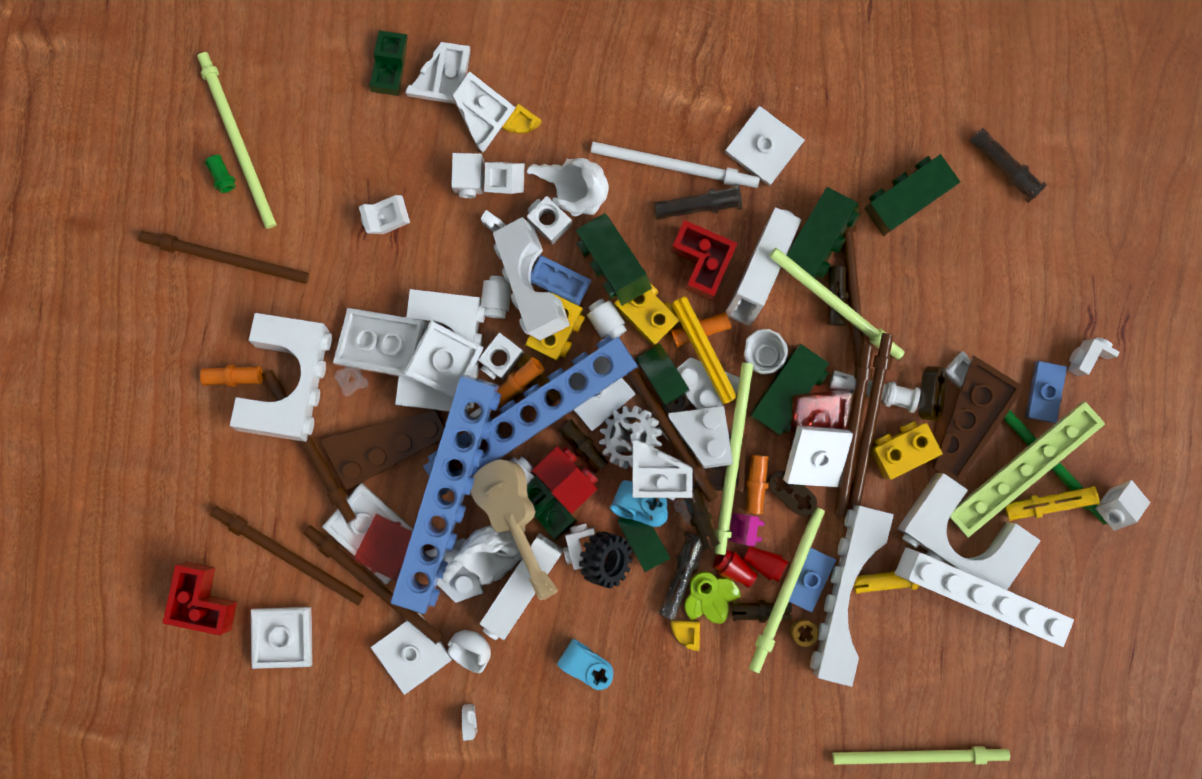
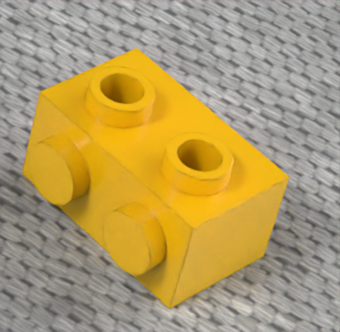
M651 284L652 289L623 306L617 300L614 306L654 347L680 320L676 317L677 314L673 306L668 301L664 304L656 296L659 292Z
M553 294L561 300L570 326L540 341L530 335L525 345L558 362L560 356L566 358L572 346V343L568 340L573 331L579 332L585 317L581 315L583 312L582 307Z
M916 420L901 426L900 433L892 437L890 433H887L874 440L876 445L872 446L871 455L883 479L892 480L943 454L927 423L917 424Z

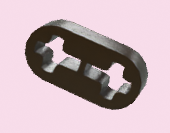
M927 366L923 372L918 405L919 416L922 420L938 421L942 416L947 386V372L944 367Z
M775 471L769 476L767 481L769 482V491L794 513L806 516L815 511L817 499L804 485L788 484L785 482L791 491L788 493L781 488L777 491L775 489L777 483L774 480L776 477L784 478L785 471ZM795 493L803 498L809 497L807 503L810 506L807 509L803 507L797 508L799 502L792 497Z

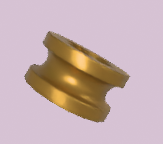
M808 619L796 620L790 630L792 639L803 647L812 646L818 639V629ZM806 625L810 626L808 632L811 636L808 639L803 637V640L798 639L800 636L798 629L801 626L803 628H806Z

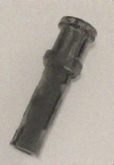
M984 128L969 140L1008 178V184L1010 186L1014 185L1026 197L1025 201L1027 203L1047 186L1045 182H1040L1029 171L1030 167L1028 165H1021Z
M735 184L733 188L715 190L711 188L706 194L654 202L657 220L705 211L717 214L719 210L736 208L741 210L742 198L740 187L738 184Z
M685 531V542L681 552L677 553L675 557L678 564L668 586L661 609L658 612L659 615L671 620L676 619L694 569L697 570L701 565L699 559L703 552L698 534L690 531ZM680 579H681V582H680L679 588H678V590H677V593H676V595H675L674 601H672V599H673V597H674V594H675V592H676L677 586H678V584H679V581H680Z

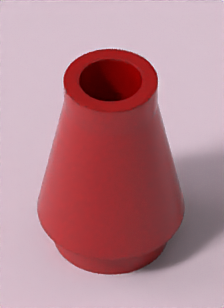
M754 546L749 547L743 559L769 581L773 579L779 582L789 562L782 558L783 555Z
M726 549V554H718L713 563V568L717 570L718 575L743 584L747 588L753 585L758 575L734 550L729 551Z

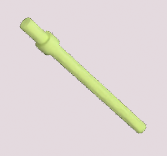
M777 247L770 252L769 257L867 335L870 338L869 341L879 349L881 335L886 333L881 328L876 329ZM892 342L890 355L899 360L905 352Z
M816 507L810 516L763 634H759L754 645L757 649L748 669L758 674L761 671L767 653L772 652L775 644L774 636L825 511Z
M972 746L968 750L833 752L832 761L834 765L972 762L974 765L987 764V761H1010L1009 749H986L985 746Z

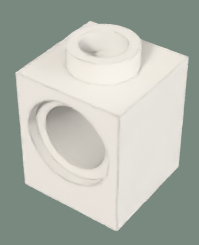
M453 153L452 189L454 193L459 194V197L475 198L476 194H483L484 159L482 154Z
M485 162L484 192L523 193L525 164Z
M548 196L542 201L537 199L527 210L529 212L527 215L528 222L552 245L572 226V220ZM544 213H552L556 217L551 225H544L540 222V217Z
M498 333L478 361L484 364L481 370L492 379H495L497 375L504 379L524 352L501 333ZM497 351H504L507 354V361L502 366H495L492 363V356Z
M1130 480L1109 489L1095 509L1115 531L1137 523L1149 506L1150 501L1136 484Z

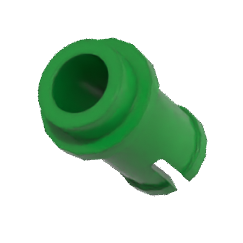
M221 155L210 156L204 161L215 182L213 184L215 190H219L223 194L232 191L236 187V179L234 176H230Z

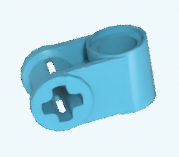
M624 480L621 482L610 506L611 511L616 515L644 523L651 527L663 525L668 518L667 499L658 498L659 502H657V498H633L632 481Z
M575 639L571 640L557 663V666L563 671L580 679L596 690L608 688L613 680L612 665ZM603 668L606 670V679L600 678L598 681L595 679L596 673L593 670L599 672Z

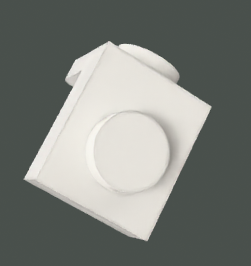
M394 195L374 205L363 204L359 206L362 225L369 234H385L410 223L402 195Z
M1096 337V339L1085 340L1072 353L1069 360L1071 365L1068 371L1076 376L1089 375L1099 356L1104 359L1117 358L1120 352L1112 348L1113 344L1106 339Z
M587 523L570 527L571 533L565 535L568 547L563 548L567 565L573 564L574 570L583 568L579 566V561H582L584 558L580 556L582 548L579 538L595 534L594 527L588 528Z

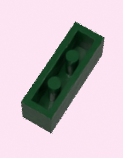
M941 154L933 160L930 156H927L915 165L917 171L909 176L904 172L892 181L894 187L885 192L881 188L868 198L871 203L864 210L883 236L961 182Z
M826 187L786 256L816 280L818 277L823 279L831 265L828 263L829 258L833 252L837 254L845 242V238L842 236L848 227L853 228L861 213L858 212V202Z
M606 213L576 229L580 239L576 244L584 258L590 256L592 262L589 264L596 277L603 276L606 281L603 283V287L611 299L616 297L621 306L652 289L647 273Z
M801 343L795 346L785 365L778 371L748 417L776 436L781 435L782 432L787 434L796 422L793 416L799 408L803 410L812 399V395L809 393L814 385L820 386L829 372L825 369L829 362Z

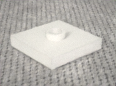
M759 106L724 153L754 176L760 177V180L770 187L805 140Z
M430 321L403 374L454 398L460 376H470L484 347Z
M600 357L595 362V369L598 373L605 374L610 369V363L605 357ZM576 373L572 376L571 386L574 389L581 390L585 386L586 380L581 373ZM621 378L575 408L574 411L593 431L606 418H609L614 410L617 411L635 395V392Z
M797 426L783 480L788 484L838 487L853 433L849 430Z
M311 607L251 609L252 669L312 666Z
M408 621L371 647L404 695L453 660L441 641L434 644Z

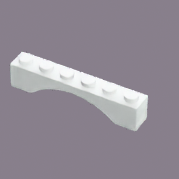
M854 504L852 510L849 509L847 511L844 523L848 527L846 536L841 538L838 546V554L841 557L839 565L834 566L831 575V583H834L832 594L827 595L824 604V611L827 612L825 623L821 622L818 628L819 648L818 652H813L810 667L813 669L812 673L819 679L853 686L859 657L853 646L848 624L850 593L863 565L878 549L887 543L894 514Z
M906 547L895 571L897 576L1064 647L1074 619Z

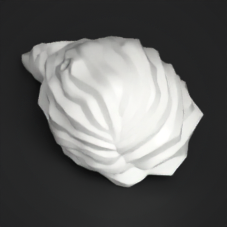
M567 158L562 166L557 164L551 166L547 164L541 166L532 164L527 169L528 174H535L541 179L555 184L558 197L553 198V202L562 210L570 212L572 216H579L581 214L594 215L607 198L609 184L604 171L598 164L590 162L588 159Z
M492 525L475 530L464 542L458 555L447 565L442 581L446 584L461 567H465L469 570V573L479 576V583L481 585L491 584L493 581L500 580L523 559L511 532H497L493 529Z

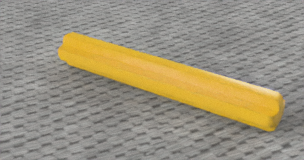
M684 296L675 300L672 306L721 402L725 404L734 400L736 393L687 297Z

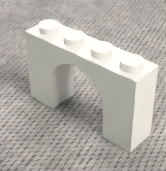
M410 289L406 318L424 320L427 323L433 321L447 326L456 334L482 346V334H478L479 322L484 323L485 308L481 307V299L479 297ZM476 362L470 374L471 377H478L479 362ZM399 376L395 405L450 412L454 398L416 379ZM470 402L467 405V413L469 408L474 407V402Z
M255 313L249 341L256 348L286 352L297 357L301 367V377L296 389L288 397L280 401L263 402L236 397L230 427L240 432L306 442L307 436L312 434L314 428V418L311 416L313 407L317 406L320 400V389L317 388L319 378H323L325 375L326 362L323 359L325 350L329 351L331 347L332 334L329 333L328 328L323 323Z
M935 473L897 528V530L904 534L902 539L915 548L919 545L928 550L926 555L945 562L952 567L1008 590L1041 540L1018 524L1006 522L984 553L971 558L961 557L950 546L946 530L951 514L968 490L944 473Z

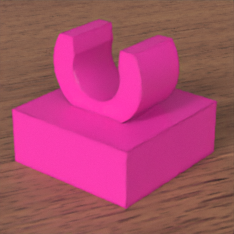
M733 512L730 532L732 533L728 541L755 546L756 542L762 541V537L757 536L758 526H764V522L756 516Z

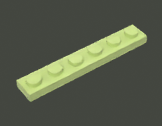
M1082 401L959 503L950 518L967 537H970L1105 425L1104 421L1087 402Z

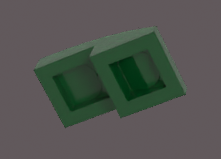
M379 30L373 54L375 63L369 85L371 92L399 96L406 58L407 34Z
M661 344L636 358L665 406L690 391Z
M536 475L527 484V495L535 509L534 517L552 538L557 540L578 521Z
M622 517L617 519L621 530L645 572L670 559L653 527L632 519Z

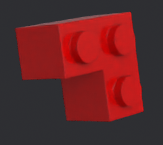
M684 220L670 252L696 263L685 290L711 301L715 296L738 243Z
M557 446L532 471L545 483L562 505L573 514L598 489L595 485L598 479L587 467L581 470L574 463L578 458L566 446L563 449Z
M192 562L175 565L162 624L221 636L232 630L238 602L210 596L216 567Z

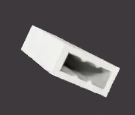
M775 207L769 217L726 309L729 318L750 327L764 307L781 268L780 265L769 257V254L776 247L785 255L787 254L802 220L795 217L790 211L780 210Z
M539 533L530 547L541 571H545L548 575L561 556L563 548ZM523 559L480 622V625L484 627L482 631L494 640H497L498 637L505 640L535 595L529 580L531 576Z

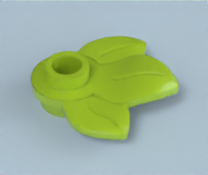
M699 572L690 581L691 593L685 600V611L691 620L697 619L704 614L711 622L722 624L727 619L729 612L727 602L740 598V590L732 580L726 577L716 578L710 572ZM704 583H709L708 589L702 591L701 586Z

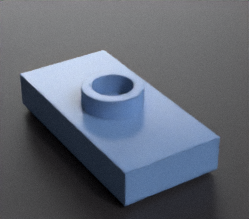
M542 255L539 256L531 272L532 284L577 306L580 305L591 283V279Z
M1042 361L1035 362L1025 418L1057 423L1067 370L1066 366Z
M810 548L789 602L813 612L836 559Z

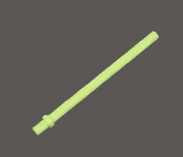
M207 52L197 55L202 68L200 73L202 78L207 80L266 229L275 227L277 224L217 77L219 71L217 67L213 66Z
M742 363L730 439L733 465L726 466L718 528L714 529L721 543L714 548V553L726 554L727 540L731 538L732 533L729 531L753 370V364Z

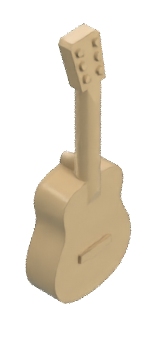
M495 460L484 465L473 476L475 480L471 490L472 497L477 505L488 514L495 531L511 532L531 576L529 578L538 599L545 600L556 594L558 589L546 572L541 571L524 533L525 525L535 516L534 506L527 495V480L524 470L518 463L509 460Z

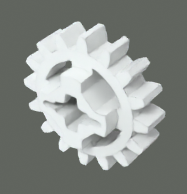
M623 406L622 414L614 410V419L606 418L604 420L608 424L607 429H600V432L605 434V438L600 440L599 444L607 446L602 452L603 455L610 457L609 461L611 463L619 464V467L627 469L629 465L633 468V455L624 456L620 453L630 451L633 454V439H638L652 447L662 445L661 442L656 440L657 436L662 435V431L654 428L659 424V421L651 418L652 413L647 410L642 411L638 406H634L632 410L627 406ZM636 419L640 420L641 422L638 423L636 421L635 423L631 424L629 420Z

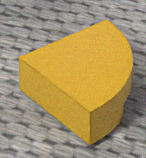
M518 104L502 126V129L513 134H525L540 126L542 120Z
M670 620L676 639L688 649L699 651L700 621Z

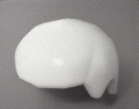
M770 329L755 331L746 339L744 358L747 363L753 364V371L763 375L774 374L785 365L788 357V348L779 333Z
M462 630L455 633L448 642V646H450L448 654L457 663L474 673L483 672L490 660L491 649L482 635L475 631Z

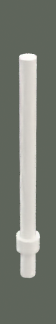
M594 141L591 147V153L724 181L723 184L735 186V184L753 188H758L760 177L738 173V169L727 167L724 170Z

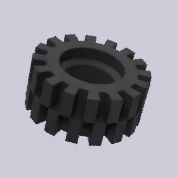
M604 531L596 532V536L591 535L589 537L590 543L585 542L583 545L586 548L585 552L581 551L580 556L584 557L582 561H579V566L583 567L580 572L581 575L585 576L584 579L609 589L620 585L619 580L624 581L626 578L624 573H629L631 569L627 567L628 563H632L633 559L629 557L632 554V549L628 548L630 546L629 541H626L624 537ZM607 554H608L607 561H606V563H605V565H604L605 558H606V556H607Z

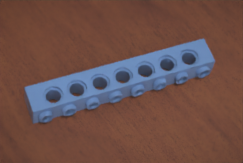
M611 335L596 344L598 350L590 355L587 352L582 353L572 360L574 366L565 372L562 368L558 369L547 377L550 382L541 388L538 384L534 385L523 393L526 398L517 404L514 400L510 401L499 409L502 414L493 420L489 416L488 421L492 422L488 438L485 439L488 443V450L482 455L479 466H473L470 477H473L484 465L505 456L639 367L620 337L614 339ZM600 357H606L610 362V369L605 374H600L595 369V362ZM576 373H581L586 380L585 386L581 390H576L571 386V378ZM552 389L559 391L561 394V401L557 406H552L547 401V394ZM528 405L533 406L537 412L536 419L533 422H528L523 417V410ZM504 421L512 426V434L509 438L503 437L499 432V426ZM464 432L458 436V440L462 445L470 446L472 444L471 434L468 436ZM437 451L427 457L430 462L423 466L429 477ZM450 461L449 466L452 472L456 474L463 472V467L462 469H456L452 465V461ZM442 488L441 495H445L452 490L449 488Z
M468 375L460 376L391 604L425 614L430 606L435 607L440 593V590L436 589L438 579L443 578V573L449 562L444 561L447 550H453L457 539V534L453 533L456 522H462L466 506H463L462 502L465 494L470 495L475 478L470 477L473 466L478 467L482 459L483 450L479 449L482 438L487 439L491 430L492 422L488 421L491 410L496 411L501 397V394L497 393L499 385ZM470 402H475L480 406V417L473 418L467 413V405ZM460 431H467L471 434L472 444L470 446H464L459 442L458 434ZM452 459L459 460L463 464L464 469L462 473L456 474L451 471L449 464ZM441 489H451L455 495L454 501L444 500L441 496ZM434 516L442 517L446 522V528H436L433 525L432 518ZM424 545H433L437 550V556H428L424 551ZM422 572L426 574L428 583H419L415 578V573Z

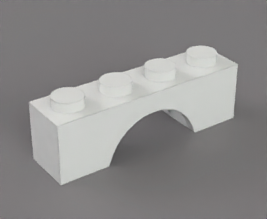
M521 217L493 232L496 242L494 250L503 262L504 268L502 273L505 280L511 285L513 291L511 299L515 307L520 311L522 318L519 321L523 331L540 341L570 326L561 300L550 292H535L532 287V266L537 257L543 252L535 227Z

